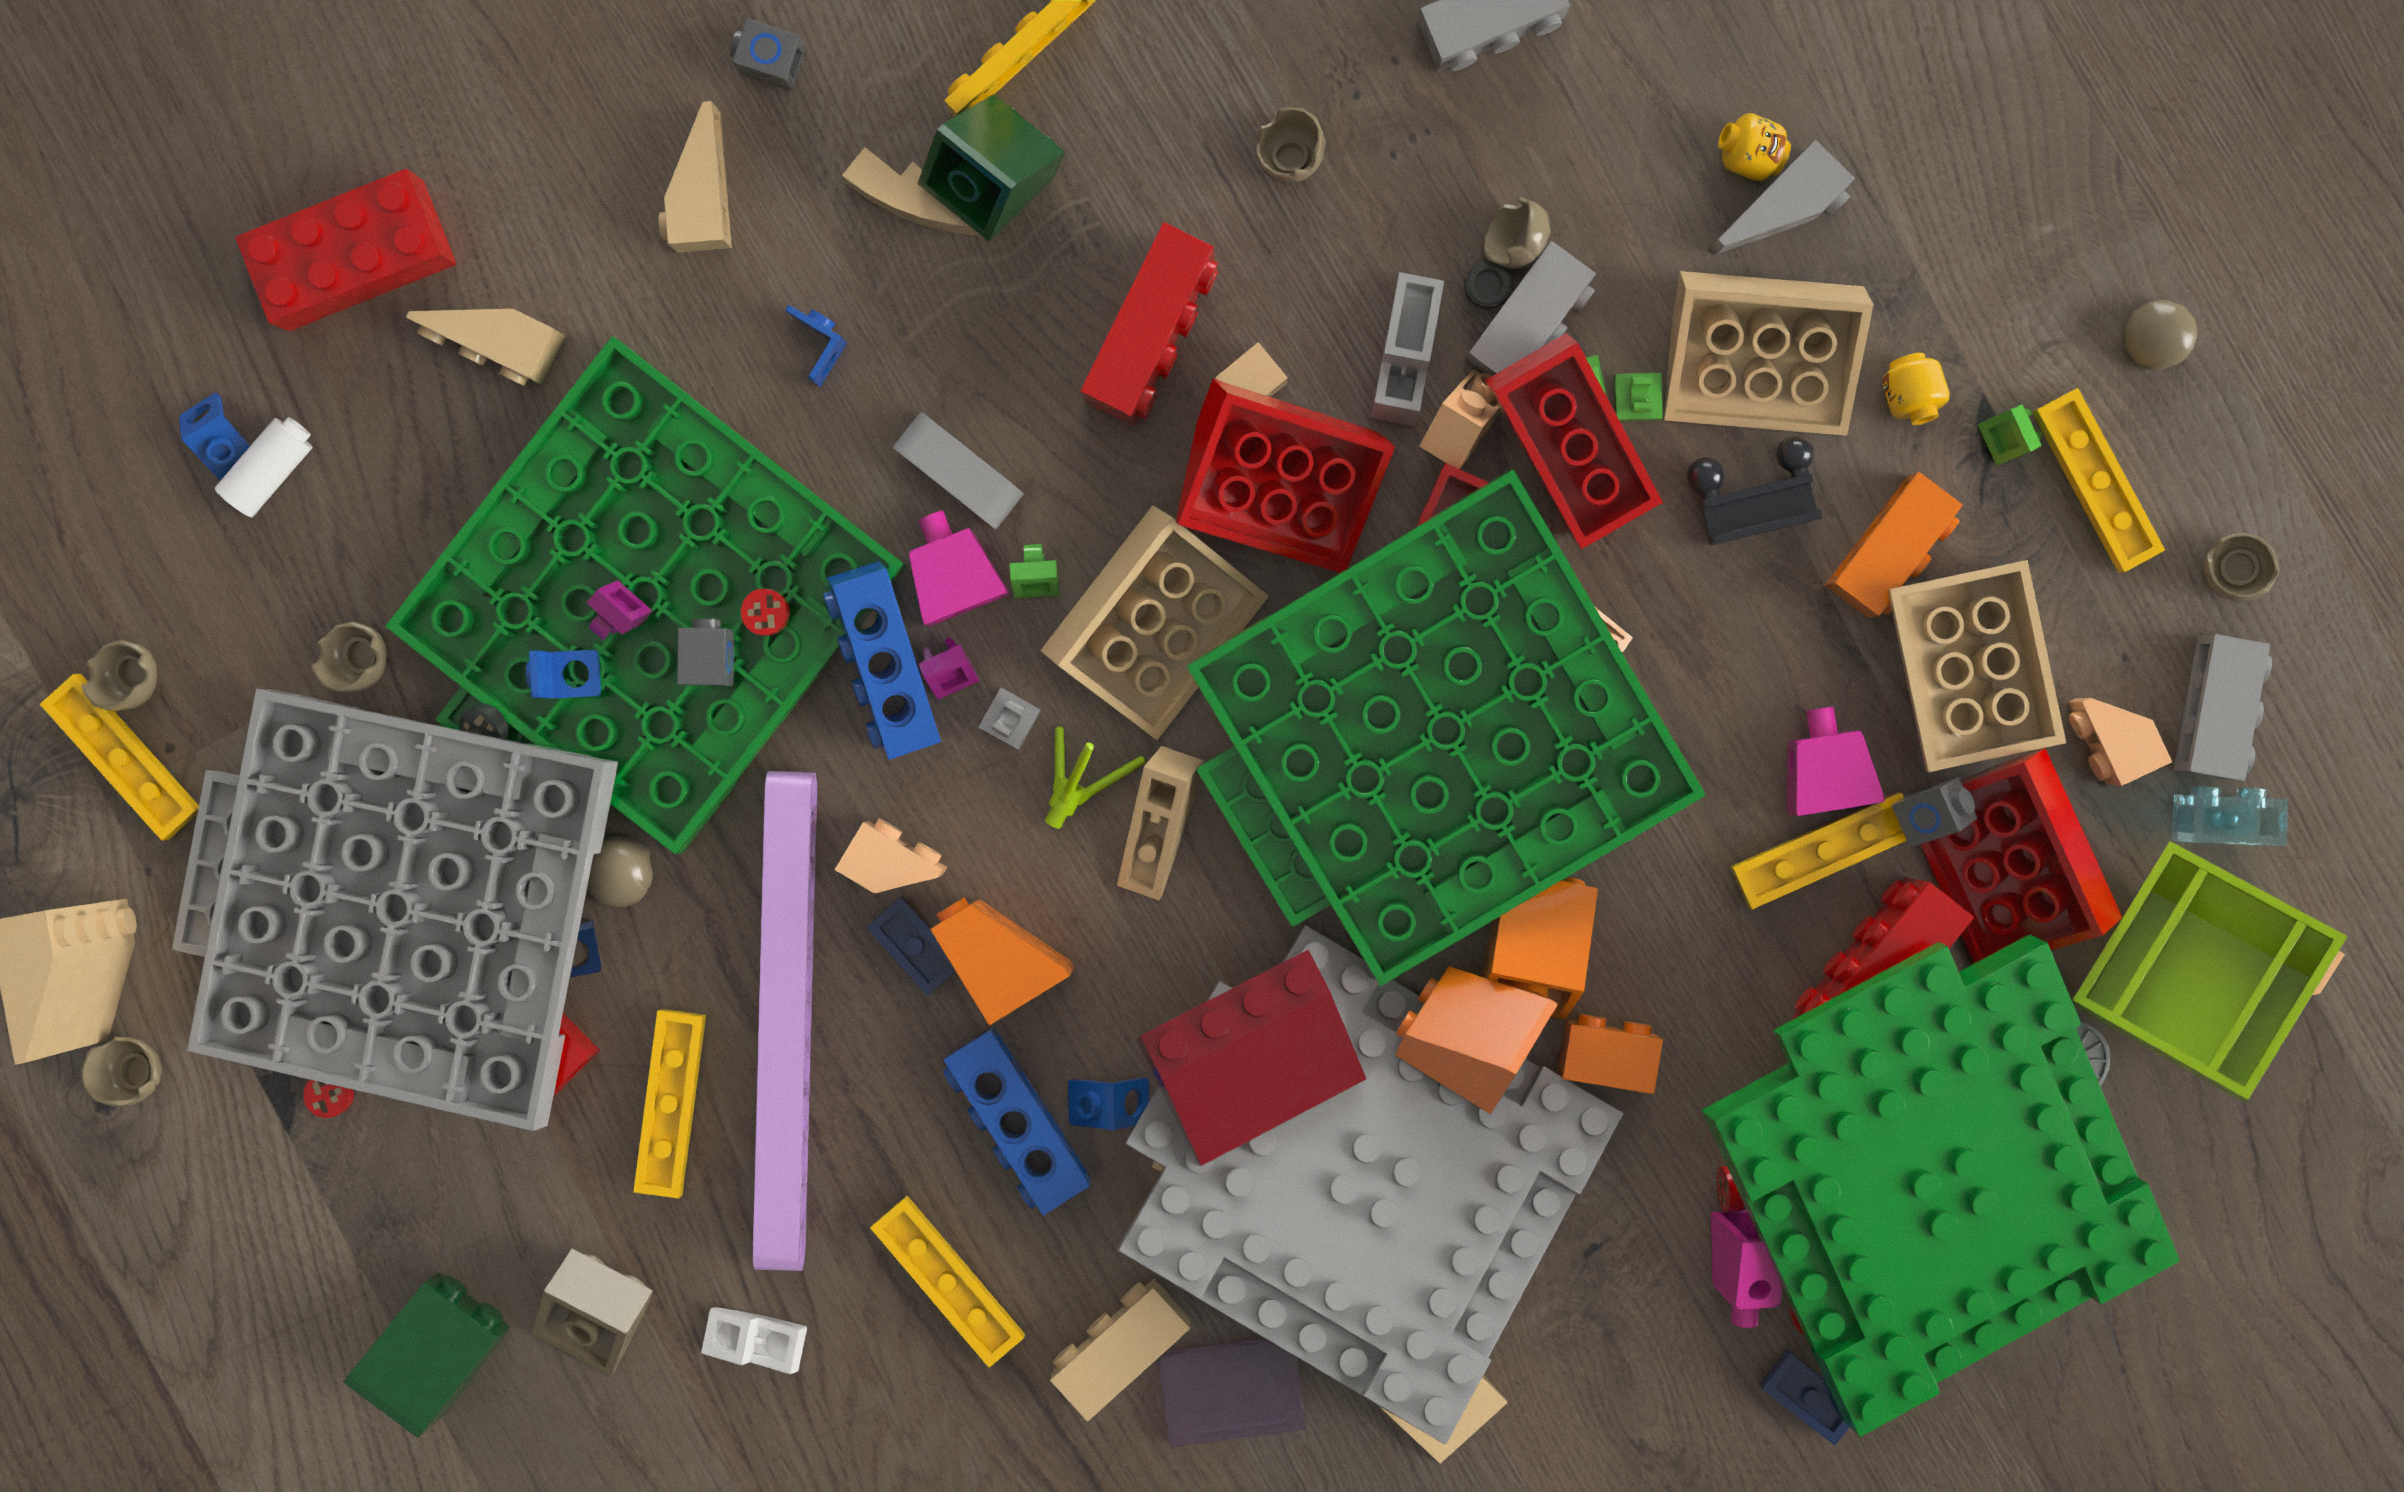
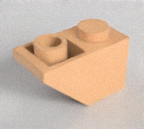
M1473 369L1442 403L1419 447L1445 463L1460 469L1474 453L1501 412L1485 382L1492 375L1480 373Z
M2076 698L2067 702L2072 711V714L2069 715L2071 727L2080 739H2085L2092 754L2088 757L2090 767L2095 776L2100 781L2104 780L2106 785L2123 786L2172 763L2153 720L2093 698Z
M879 818L876 824L871 821L862 823L835 870L872 893H878L938 878L944 874L947 867L938 862L942 855L921 842H918L915 848L899 839L902 834L901 830Z

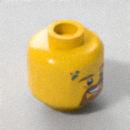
M1746 113L1738 118L1735 123L1729 122L1725 125L1719 136L1718 148L1722 150V163L1725 169L1750 180L1762 182L1771 175L1776 176L1782 171L1790 155L1791 143L1787 141V133L1782 125L1759 115Z
M1913 353L1892 361L1888 365L1889 371L1882 378V387L1892 416L1902 420L1910 419L1912 425L1925 424L1938 418V409L1942 408L1949 400V390L1939 361L1926 358L1924 353Z

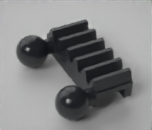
M1797 435L1789 436L1777 448V461L1783 469L1790 472V479L1729 494H1719L1718 489L1723 483L1724 471L1720 463L1715 459L1704 457L1695 460L1690 465L1687 471V481L1689 486L1701 495L1702 501H1700L1711 546L1822 518L1821 510L1816 508L1811 483L1814 481L1812 473H1809L1808 469L1813 461L1814 449L1806 438Z

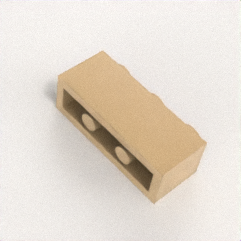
M1155 1278L1146 1286L1141 1282L1134 1285L1121 1298L1120 1301L1124 1306L1112 1317L1107 1313L1101 1315L1087 1329L1086 1332L1090 1335L1088 1339L1078 1348L1071 1343L1052 1362L1056 1368L1053 1369L1050 1381L1087 1422L1190 1330L1191 1318Z

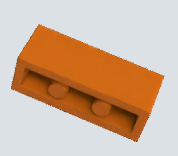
M1919 471L1906 476L1824 586L1867 618L1878 617L1881 613L1885 615L1890 614L1892 609L1887 590L1902 587L1909 576L1915 579L1922 573L1932 558L1927 552L1937 539L1943 542L1954 531L1960 521L1955 515L1963 504Z

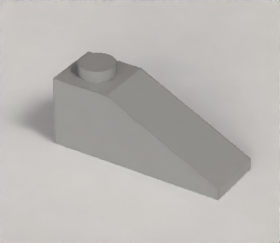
M1815 140L1710 249L1715 254H1719L1811 222L1823 211L1832 216L1849 199L1850 195L1845 189L1855 180V177Z

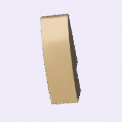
M864 147L842 174V177L851 188L872 203L899 217L938 230L981 236L917 184L922 169L914 162L900 176Z

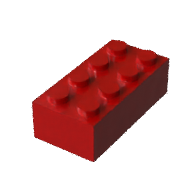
M407 168L235 237L268 323L288 332L457 265L424 180Z
M1163 221L1080 390L1086 404L1135 427L1139 417L1147 420L1158 397L1155 394L1157 389L1154 386L1159 376L1165 379L1168 378L1178 357L1176 353L1177 347L1174 345L1179 335L1188 337L1197 319L1198 312L1196 310L1198 305L1195 303L1198 296L1202 294L1207 297L1218 276L1219 271H1217L1219 263L1215 262L1214 246Z
M1567 333L1485 380L1568 534L1580 549L1587 547L1663 503L1578 342Z
M1905 877L1902 882L1899 879L1894 881L1883 893L1881 901L1884 904L1872 918L1868 915L1854 929L1852 937L1855 940L1845 953L1839 951L1828 961L1823 969V973L1826 976L1816 989L1810 987L1799 997L1794 1006L1797 1012L1791 1019L1793 1020L1937 942H1941L1950 948L1974 917L1931 882Z

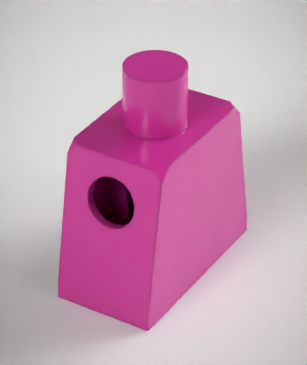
M944 511L932 513L918 520L927 544L911 550L909 558L924 625L933 626L1010 595L1006 585L972 530L968 528L953 534Z
M1834 706L1806 710L1810 737L1790 740L1787 744V814L1802 816L1885 802L1884 794L1862 732L1859 730L1838 733Z
M1748 1211L1711 1212L1712 1281L1714 1288L1731 1305V1323L1742 1328L1757 1327L1759 1325L1760 1308H1774L1781 1303L1782 1285Z

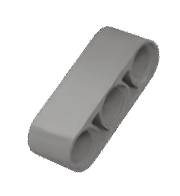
M921 411L893 445L897 452L995 530L1024 495L1015 485Z

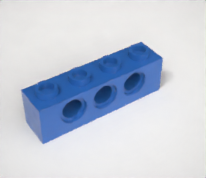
M880 561L826 578L830 591L823 593L824 602L831 620L837 618L840 620L844 635L837 637L838 645L845 663H854L858 678L851 680V684L859 706H868L872 721L865 723V727L873 749L881 747L888 760L940 743L941 739L886 567ZM864 608L875 609L877 617L871 627L866 629L855 627L854 619L860 610ZM878 652L889 653L890 663L886 669L880 672L869 670V660L874 654ZM893 695L904 697V705L899 712L895 714H885L882 712L883 703L888 697Z
M994 1025L946 1056L943 1060L947 1065V1068L943 1070L945 1078L956 1093L963 1090L972 1104L968 1108L970 1117L981 1132L988 1129L997 1143V1145L992 1147L995 1156L1005 1170L1013 1168L1022 1183L1017 1186L1018 1191L1030 1209L1037 1206L1044 1216L1090 1186L1092 1181L1091 1175ZM985 1072L996 1074L1002 1083L1001 1091L994 1095L981 1091L978 1086L979 1075ZM1010 1111L1021 1113L1026 1119L1027 1128L1020 1133L1008 1131L1003 1125V1115ZM1034 1150H1042L1050 1156L1052 1166L1046 1171H1036L1029 1166L1027 1155Z

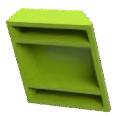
M2169 841L2073 998L2072 1003L2077 1009L2245 1104L2348 936Z

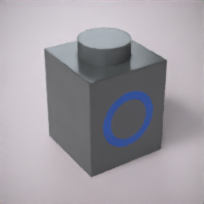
M746 18L743 30H737L733 36L730 56L733 57L732 63L740 74L793 91L807 47L797 34Z
M692 619V628H678L677 684L733 686L734 630L721 628V620Z
M1959 776L1912 791L1891 805L1910 848L1957 833L1977 819L1974 812L1975 804L1973 797L1963 787Z

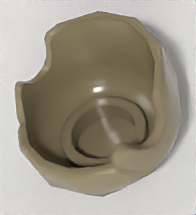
M1280 108L1273 121L1260 127L1255 155L1263 172L1277 182L1290 183L1307 179L1320 167L1326 147L1325 138L1317 118L1304 108Z
M1519 198L1518 200L1522 205L1512 206L1504 204L1498 209L1484 239V255L1488 261L1514 270L1528 267L1534 263L1546 249L1551 233L1547 211L1536 202L1524 198Z
M2155 300L2140 306L2133 311L2123 329L2124 348L2137 364L2152 370L2170 368L2183 362L2193 351L2198 338L2195 318L2185 306L2170 300Z
M2238 532L2222 537L2210 548L2205 558L2203 569L2208 586L2220 598L2241 603L2256 600L2270 591L2279 573V563L2276 560L2273 548L2260 536Z
M358 622L336 625L325 638L318 641L320 657L315 664H312V669L322 686L344 693L362 691L376 684L381 678L386 666L387 649L382 636L374 628Z
M126 640L105 644L96 653L94 658L87 661V666L90 669V679L82 685V690L93 706L107 711H122L140 707L150 699L157 683L156 662L152 654L143 645Z
M611 834L603 838L601 853L593 855L587 892L606 907L626 908L639 902L651 886L654 875L648 847L631 835Z
M115 1037L102 1046L90 1049L80 1070L82 1087L93 1101L120 1107L137 1104L151 1095L159 1084L162 1073L158 1053L146 1041L131 1037Z

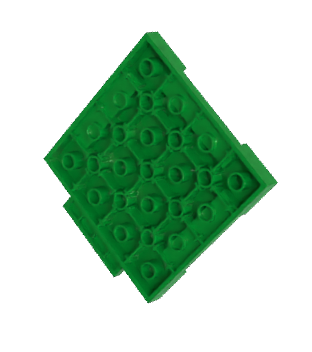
M612 335L385 627L461 686L435 721L443 727L459 730V720L462 714L476 704L485 703L498 709L504 716L508 725L506 740L523 744H535L618 762L610 804L676 855L683 853L737 785L739 782L737 779L839 651L837 637L844 635L839 618L831 620L826 608L823 593L830 591L826 578L880 561L886 567L891 585L893 586L908 566L706 409L630 347ZM618 580L648 606L652 612L642 625L624 634L617 631L613 635L610 632L602 640L589 628L598 613L587 602L597 589ZM758 589H770L780 593L786 599L790 608V617L782 631L775 635L763 636L751 632L744 625L741 618V606L744 599L751 592ZM864 608L860 610L854 619L855 627L860 628L874 609ZM692 619L721 620V628L734 630L733 686L677 684L678 628H692ZM533 650L547 652L598 651L600 695L553 699L532 698L531 689H529L526 680V666L528 661H530L529 652ZM574 660L565 666L563 677L569 686L578 688L587 682L589 670L583 662Z
M1514 470L1505 472L1432 516L1413 530L1187 665L1189 672L1234 744L1197 766L1198 774L1290 925L1294 927L1329 905H1332L1380 986L1706 796Z
M2030 934L1958 972L1948 946L1937 942L1773 1030L1788 1064L1701 1110L1756 1231L1767 1249L1779 1281L1844 1422L1859 1437L1866 1435L1940 1394L1936 1383L2092 1298L2102 1305L2180 1262L2149 1184L2138 1178L2076 1030V1027L2080 1026L2081 1022L2047 942Z

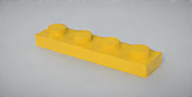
M1050 0V3L1038 14L1035 11L1027 14L1016 26V35L1005 45L999 42L992 46L981 59L983 65L971 76L967 73L963 74L952 83L947 91L949 96L944 100L949 112L955 117L999 91L1085 12L1095 0Z
M2078 388L2071 390L2032 411L2117 572H2126L2165 551Z
M82 674L71 675L40 705L160 840L171 839L197 815L199 805L115 711H107L91 704L82 690V685L88 682Z
M1902 792L1891 794L1884 798L1885 802L1869 804L1730 866L1748 909H1755L1907 841L1891 806L1904 797Z
M667 1009L657 1011L634 1193L678 1199L683 1195L706 1015Z
M908 1195L870 1227L989 1368L1024 1339L1025 1333Z

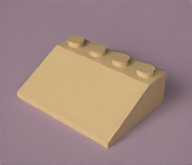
M1680 271L1672 316L1664 421L1847 436L1874 305L1865 287Z
M1152 505L1040 651L1158 741L1199 688L1187 665L1242 632L1269 596L1184 526L1178 525L1173 517Z
M2028 560L1887 590L1926 772L2066 743Z
M127 899L51 909L0 919V990L15 1065L108 1041L135 946L134 933L136 932L137 922L133 910L128 907Z

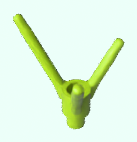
M1061 726L1056 727L1054 743V793L1049 801L1051 809L1045 818V822L1054 828L1060 829L1067 815L1072 816L1078 805L1084 804L1093 795L1145 764V758L1139 756L1087 788H1084L1078 782L1090 759L1094 745L1090 742L1085 744L1069 779L1065 777L1064 728Z

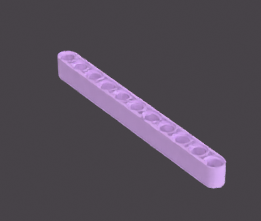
M768 771L765 782L753 1266L755 1270L802 1271L805 1260L817 824V777L815 772Z

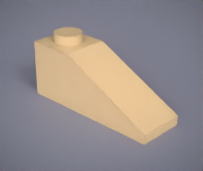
M712 101L702 102L665 194V212L659 213L662 240H668V245L677 253L732 248L721 112Z
M1161 746L1144 766L1117 886L1156 900L1161 899L1195 800L1200 780L1196 767L1204 763V760Z

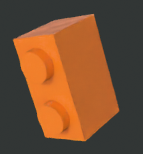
M1579 1014L1578 1021L1565 1020L1557 1074L1562 1079L1654 1094L1663 1039L1651 1033L1652 1026L1624 1021L1623 1029L1605 1026L1606 1018L1588 1014Z

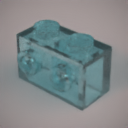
M2191 786V795H2174L2172 841L2287 846L2288 799L2267 798V789L2237 788V797L2220 796L2221 787Z

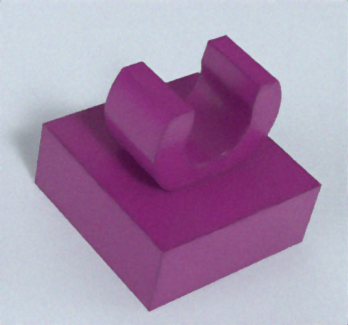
M618 580L597 589L587 602L598 613L589 628L602 640L610 632L613 635L617 631L624 634L642 625L652 612L648 606Z
M950 637L945 639L948 646L947 651L934 656L929 647L923 649L925 661L918 663L924 679L938 700L979 681L975 668L962 646H957Z

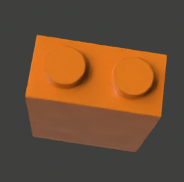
M1564 878L1494 919L1491 923L1480 977L1551 999L1558 1005L1550 1018L1566 1020L1584 993L1598 888L1586 886L1585 882L1576 878Z
M965 897L936 914L940 923L930 929L989 1025L1068 978L1075 969L1068 958L980 899L969 905Z
M1448 966L1439 981L1431 977L1417 1000L1424 1004L1418 1015L1409 1011L1398 1028L1396 1035L1402 1038V1041L1395 1055L1479 1108L1492 1114L1558 1004L1551 999Z

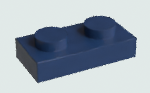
M903 896L866 927L927 996L955 972L954 967L930 930L931 927Z
M1786 1349L1759 1383V1386L1835 1446L1849 1429V1426L1844 1422L1824 1377Z

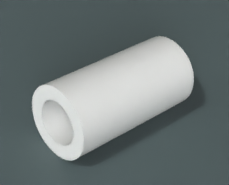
M290 417L284 422L274 418L216 485V492L234 508L249 517H253L313 448L307 441L311 434Z

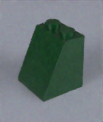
M993 94L946 121L936 130L917 184L990 242L1054 179L1065 151L1056 145L1052 138L1041 133L1025 120L1016 109L1005 104Z
M439 1273L422 1284L343 1381L344 1384L417 1438L422 1436L447 1414L511 1328L502 1321L503 1315L495 1307L484 1302L479 1304L466 1294L467 1289L459 1280L449 1275L442 1276Z

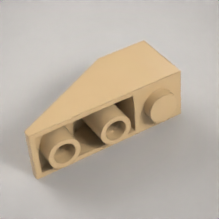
M515 309L409 311L406 318L420 324L417 334L442 346L446 338L461 345L458 354L484 366L487 358L503 365L499 372L500 375L525 386L528 378L541 385L543 384L566 337L554 328Z

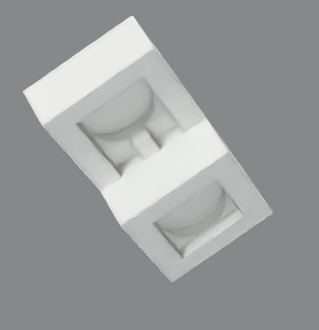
M713 1307L710 1308L701 1353L739 1365L751 1362L792 1374L799 1370L807 1326L763 1315Z

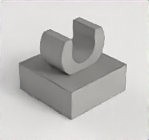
M1000 688L979 728L1020 750L1042 710L1004 688Z

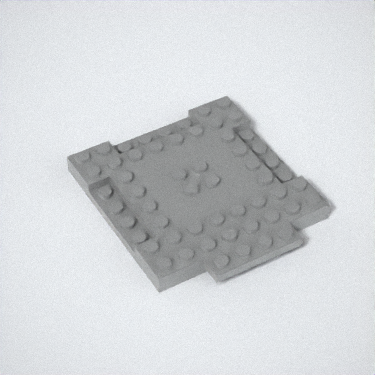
M256 689L240 775L217 770H206L172 945V950L205 957L187 1051L530 1131L548 1126L565 1035L559 1034L593 855L601 853L618 762L359 709V707L288 692Z
M1305 925L1300 929L1281 963L1309 949L1332 994L1367 1079L1203 1166L1199 1165L1158 1085L1125 1144L1164 1168L1119 1244L1117 1251L1437 1441L1447 1444L1491 1362V1359L1488 1357L1575 1195L1581 1194L1624 1113L1572 1082L1562 1079L1560 1075L1545 1066L1539 1067L1525 1059L1492 1114H1489L1395 1055L1402 1041V1038L1396 1035L1398 1028L1409 1011L1418 1015L1424 1004L1417 1001L1419 995L1393 980L1380 986L1364 959ZM1219 981L1208 1000L1232 988Z

